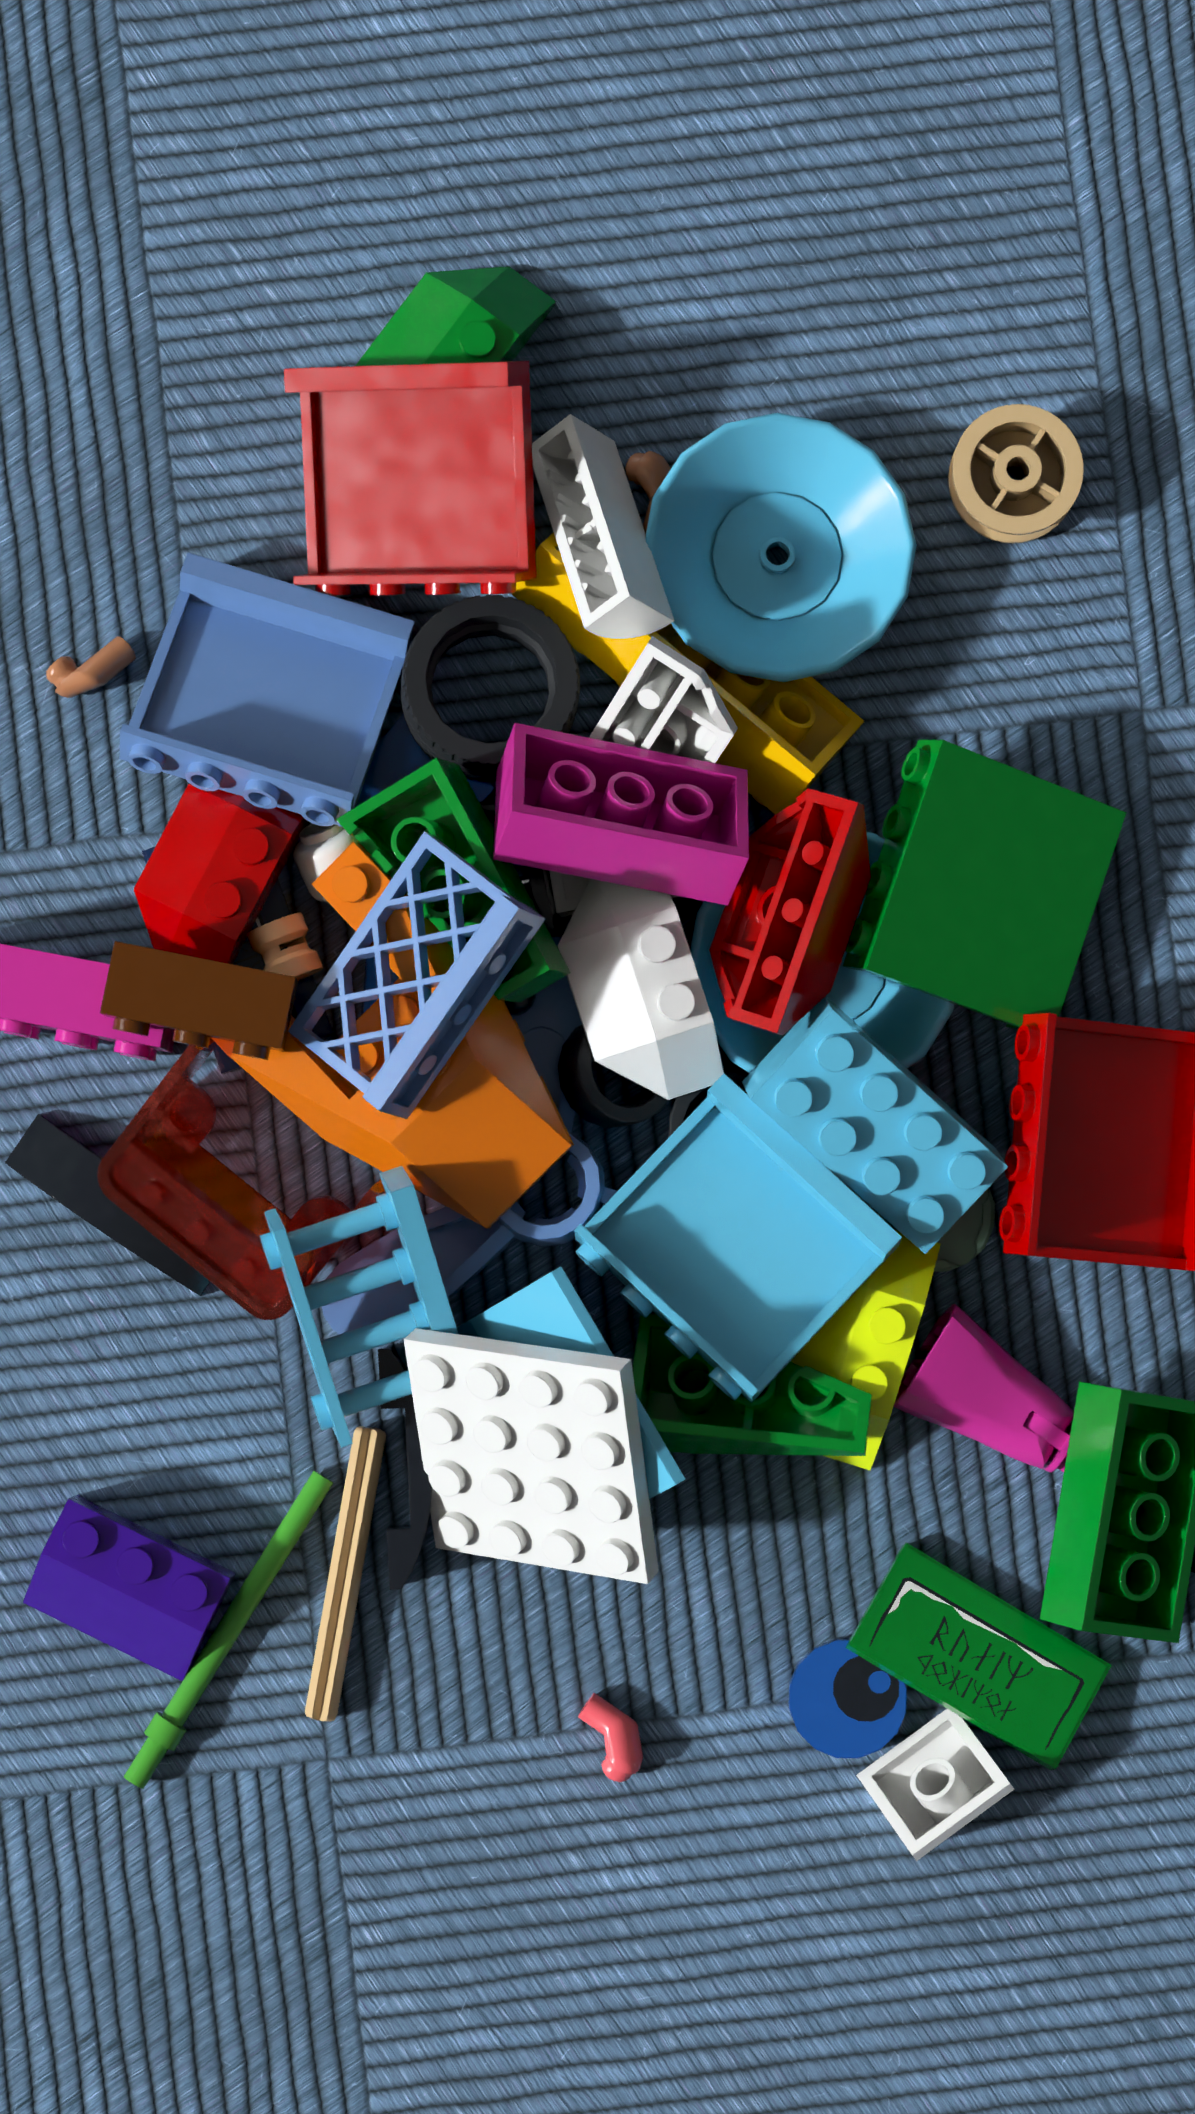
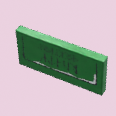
M908 1543L902 1545L845 1647L1051 1771L1055 1770L1112 1666Z

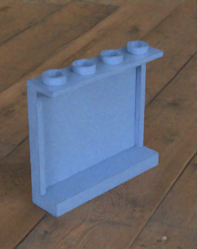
M188 552L180 571V590L130 723L129 725L122 724L120 729L119 759L129 762L131 766L145 773L157 774L163 772L186 779L192 786L204 791H216L219 789L243 796L246 801L260 808L272 809L278 807L301 814L307 821L319 826H332L333 824L341 826L336 819L357 806L402 676L404 660L412 643L415 621Z

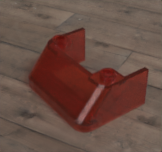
M210 1037L208 1048L189 1045L101 1160L97 1173L98 1183L102 1192L109 1200L248 1313L259 1319L273 1320L284 1316L294 1306L282 1268L271 1270L263 1250L260 1235L270 1232L264 1212L276 1208L288 1233L377 1203L376 1196L385 1194V1190L380 1179L368 1190L353 1210L334 1197H314L302 1205L291 1219L204 1149L201 1143L214 1127L216 1108L209 1094L191 1079L217 1046V1043ZM353 1237L294 1256L303 1287L314 1284Z

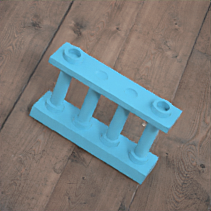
M403 1166L379 1173L385 1194L376 1196L377 1203L288 1233L276 1208L264 1212L270 1232L260 1235L263 1250L271 1270L282 1268L321 1392L311 1396L312 1405L321 1430L324 1431L332 1428L341 1448L353 1444L344 1417L412 1394L409 1371L406 1370L337 1394L329 1370V1363L406 1338L415 1328L458 1334L414 1184ZM385 1226L387 1231L397 1230L402 1248L393 1250V1257L303 1287L294 1256ZM399 1280L402 1281L403 1285L413 1283L418 1301L408 1305L409 1311L320 1341L311 1310Z

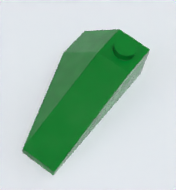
M640 1314L632 1370L635 1393L670 1452L688 1454L866 1456L872 1394L811 1367H801L790 1362L752 1403L742 1394L734 1401L708 1377L714 1368L697 1352L689 1359L671 1344L664 1336V1333L670 1327L656 1314H649L646 1318Z

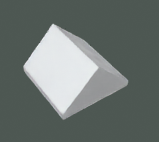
M949 1709L944 1710L857 1774L861 1783L916 1861L1014 1790L963 1718Z

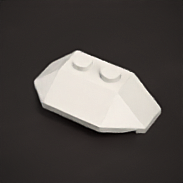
M652 636L589 738L716 763L738 727L705 670Z
M590 879L557 948L571 972L566 976L594 1061L667 1100L712 1086L724 1074L714 1021L676 906L670 894Z

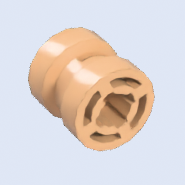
M301 912L276 919L247 933L253 951L261 954L265 963L263 971L294 976L299 981L323 969L317 951L309 948L305 936L308 928Z

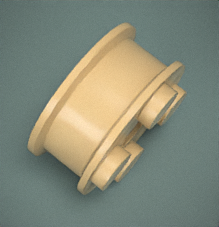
M1011 404L994 408L974 420L965 430L957 444L948 473V486L952 502L963 521L971 529L988 539L1002 543H1023L1038 539L1061 523L1077 499L1084 473L1082 453L1071 430L1052 413L1039 407L1024 404ZM1007 468H1020L1025 475V479H1012L1007 473Z

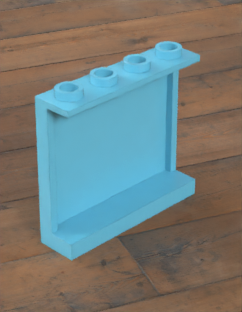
M725 1074L707 1090V1098L585 1226L580 1224L574 1230L575 1239L581 1244L575 1252L594 1272L602 1277L609 1270L625 1285L620 1295L639 1314L646 1318L653 1311L670 1327L664 1333V1336L672 1345L689 1359L697 1352L714 1368L708 1377L719 1389L734 1401L742 1394L750 1403L762 1393L899 1247L902 1236L814 1155L752 1102L748 1095Z

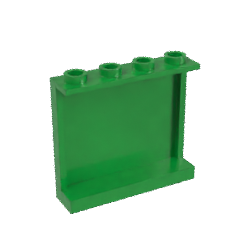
M918 740L916 747L908 753L902 766L901 777L904 783L897 804L891 807L883 823L882 833L885 840L878 861L874 862L870 867L871 878L865 893L866 897L859 918L856 919L845 950L847 954L843 966L849 969L870 972L1007 1023L1006 1027L1018 1031L1023 1023V1014L1054 1013L1059 1017L1127 812L948 741Z

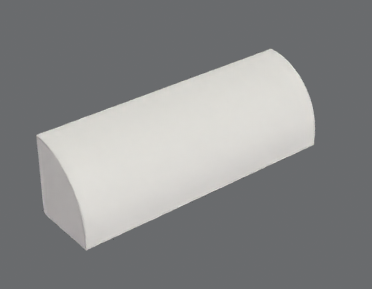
M568 415L532 443L533 469L584 629L597 636L610 639L636 638L656 632L674 622V618L652 552L646 543V534L615 441L575 416Z

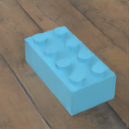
M826 996L792 1027L742 1081L752 1102L924 1254L940 1240L1008 1167L992 1144Z

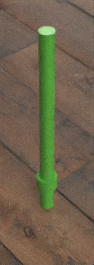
M313 1470L163 1713H155L144 1731L148 1738L123 1776L130 1783L144 1789L168 1749L175 1751L187 1731L183 1727L184 1723L334 1482Z

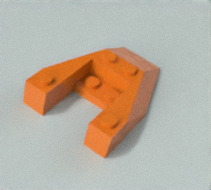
M352 842L312 883L313 887L355 931L359 928L392 879L390 875H386L369 857L371 854L360 842ZM409 907L394 910L385 923L387 943L412 938ZM424 918L426 935L440 932L429 919ZM447 942L427 946L430 977L446 974L454 962L453 949ZM413 949L389 954L390 969L399 977L392 985L416 980ZM436 987L431 988L432 993ZM418 991L393 996L396 1027L411 1024L420 1012ZM494 994L408 1119L377 1110L363 1098L364 1093L289 1032L284 1052L270 1049L268 1060L232 1053L234 1042L212 1038L231 1059L324 1140L382 1172L403 1166L414 1184L415 1190L487 1229L499 1220L574 1146L544 1079L538 1075L524 1045L525 1039L516 1019H512L504 1000H498ZM379 999L356 1020L357 1035L382 1030ZM291 1015V1020H290L289 1028L291 1027V1025H292L293 1022L295 1021V1019H294V1017H293L292 1015ZM402 1037L397 1038V1044ZM383 1041L358 1046L361 1072L371 1080H373L385 1062ZM345 1049L336 1050L345 1058Z

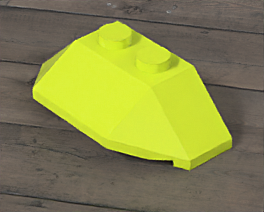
M896 1229L894 1230L902 1236L899 1247L791 1361L801 1367H811L872 1394L866 1456H825L867 1470L872 1468L894 1407L925 1307L941 1243L937 1242L924 1254Z

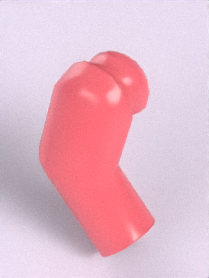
M593 1693L582 1708L578 1718L604 1735L606 1756L601 1764L604 1774L612 1781H627L632 1774H636L639 1771L643 1760L638 1725L631 1717L596 1693Z

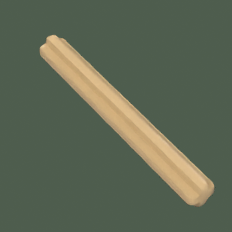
M360 1426L353 1433V1444L350 1450L305 1707L306 1716L314 1720L334 1721L338 1714L386 1440L385 1432L377 1428Z

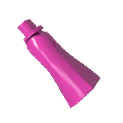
M956 1304L950 1306L938 1318L920 1348V1351L926 1354L927 1357L925 1359H914L904 1373L894 1407L920 1419L962 1434L1013 1459L1044 1469L1049 1473L1056 1469L1064 1472L1074 1411L1052 1389L1014 1359L966 1312Z

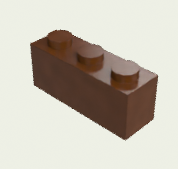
M114 941L100 1014L114 1018L113 1030L148 1036L151 1025L174 1030L172 1040L174 1042L208 1048L210 1037L234 1042L232 1051L234 1054L268 1060L270 1049L282 1052L285 1050L298 979L294 976Z

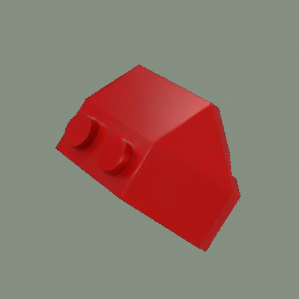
M189 783L134 887L153 948L233 964L247 938V933L251 931L307 820L301 814L278 807L272 809L260 808L246 801L243 796L219 789L216 791H204Z
M809 788L796 797L797 801L778 812L749 837V859L728 906L725 905L709 949L717 981L725 999L724 1008L727 1017L782 1036L831 992L871 878L864 805Z

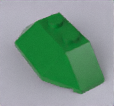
M510 266L426 272L355 366L513 361L556 305V301Z

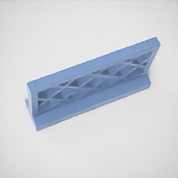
M424 831L288 1032L364 1093L363 1098L377 1110L408 1119L538 931L545 918L528 905L517 901L435 836ZM434 854L444 862L447 887L422 893L420 871L431 855ZM459 874L467 879L469 883L460 884ZM482 891L495 901L481 923L464 926L461 896ZM448 899L451 930L426 935L423 904ZM409 907L412 938L387 943L386 921L394 910ZM471 937L469 941L466 943V938ZM452 941L453 964L446 974L430 977L427 946ZM413 949L416 980L391 985L389 954ZM375 957L378 988L353 993L351 972L359 960ZM436 987L432 993L431 988ZM418 991L420 1012L411 1024L396 1027L393 996ZM379 999L382 1030L357 1035L354 1004ZM341 1007L343 1038L323 1041L312 1032V1029L325 1010ZM402 1037L397 1044V1038ZM383 1041L385 1062L373 1080H371L361 1072L358 1046ZM345 1049V1058L336 1050Z

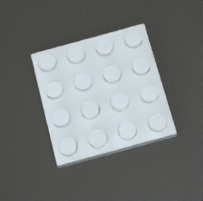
M415 1328L404 1339L423 1468L429 1475V1482L432 1486L430 1513L436 1548L648 1584L659 1571L631 1359Z

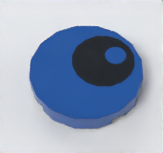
M836 1638L815 1647L798 1662L789 1682L788 1708L797 1731L814 1749L834 1758H861L881 1750L898 1733L906 1714L907 1688L905 1683L845 1648L850 1640L848 1638Z

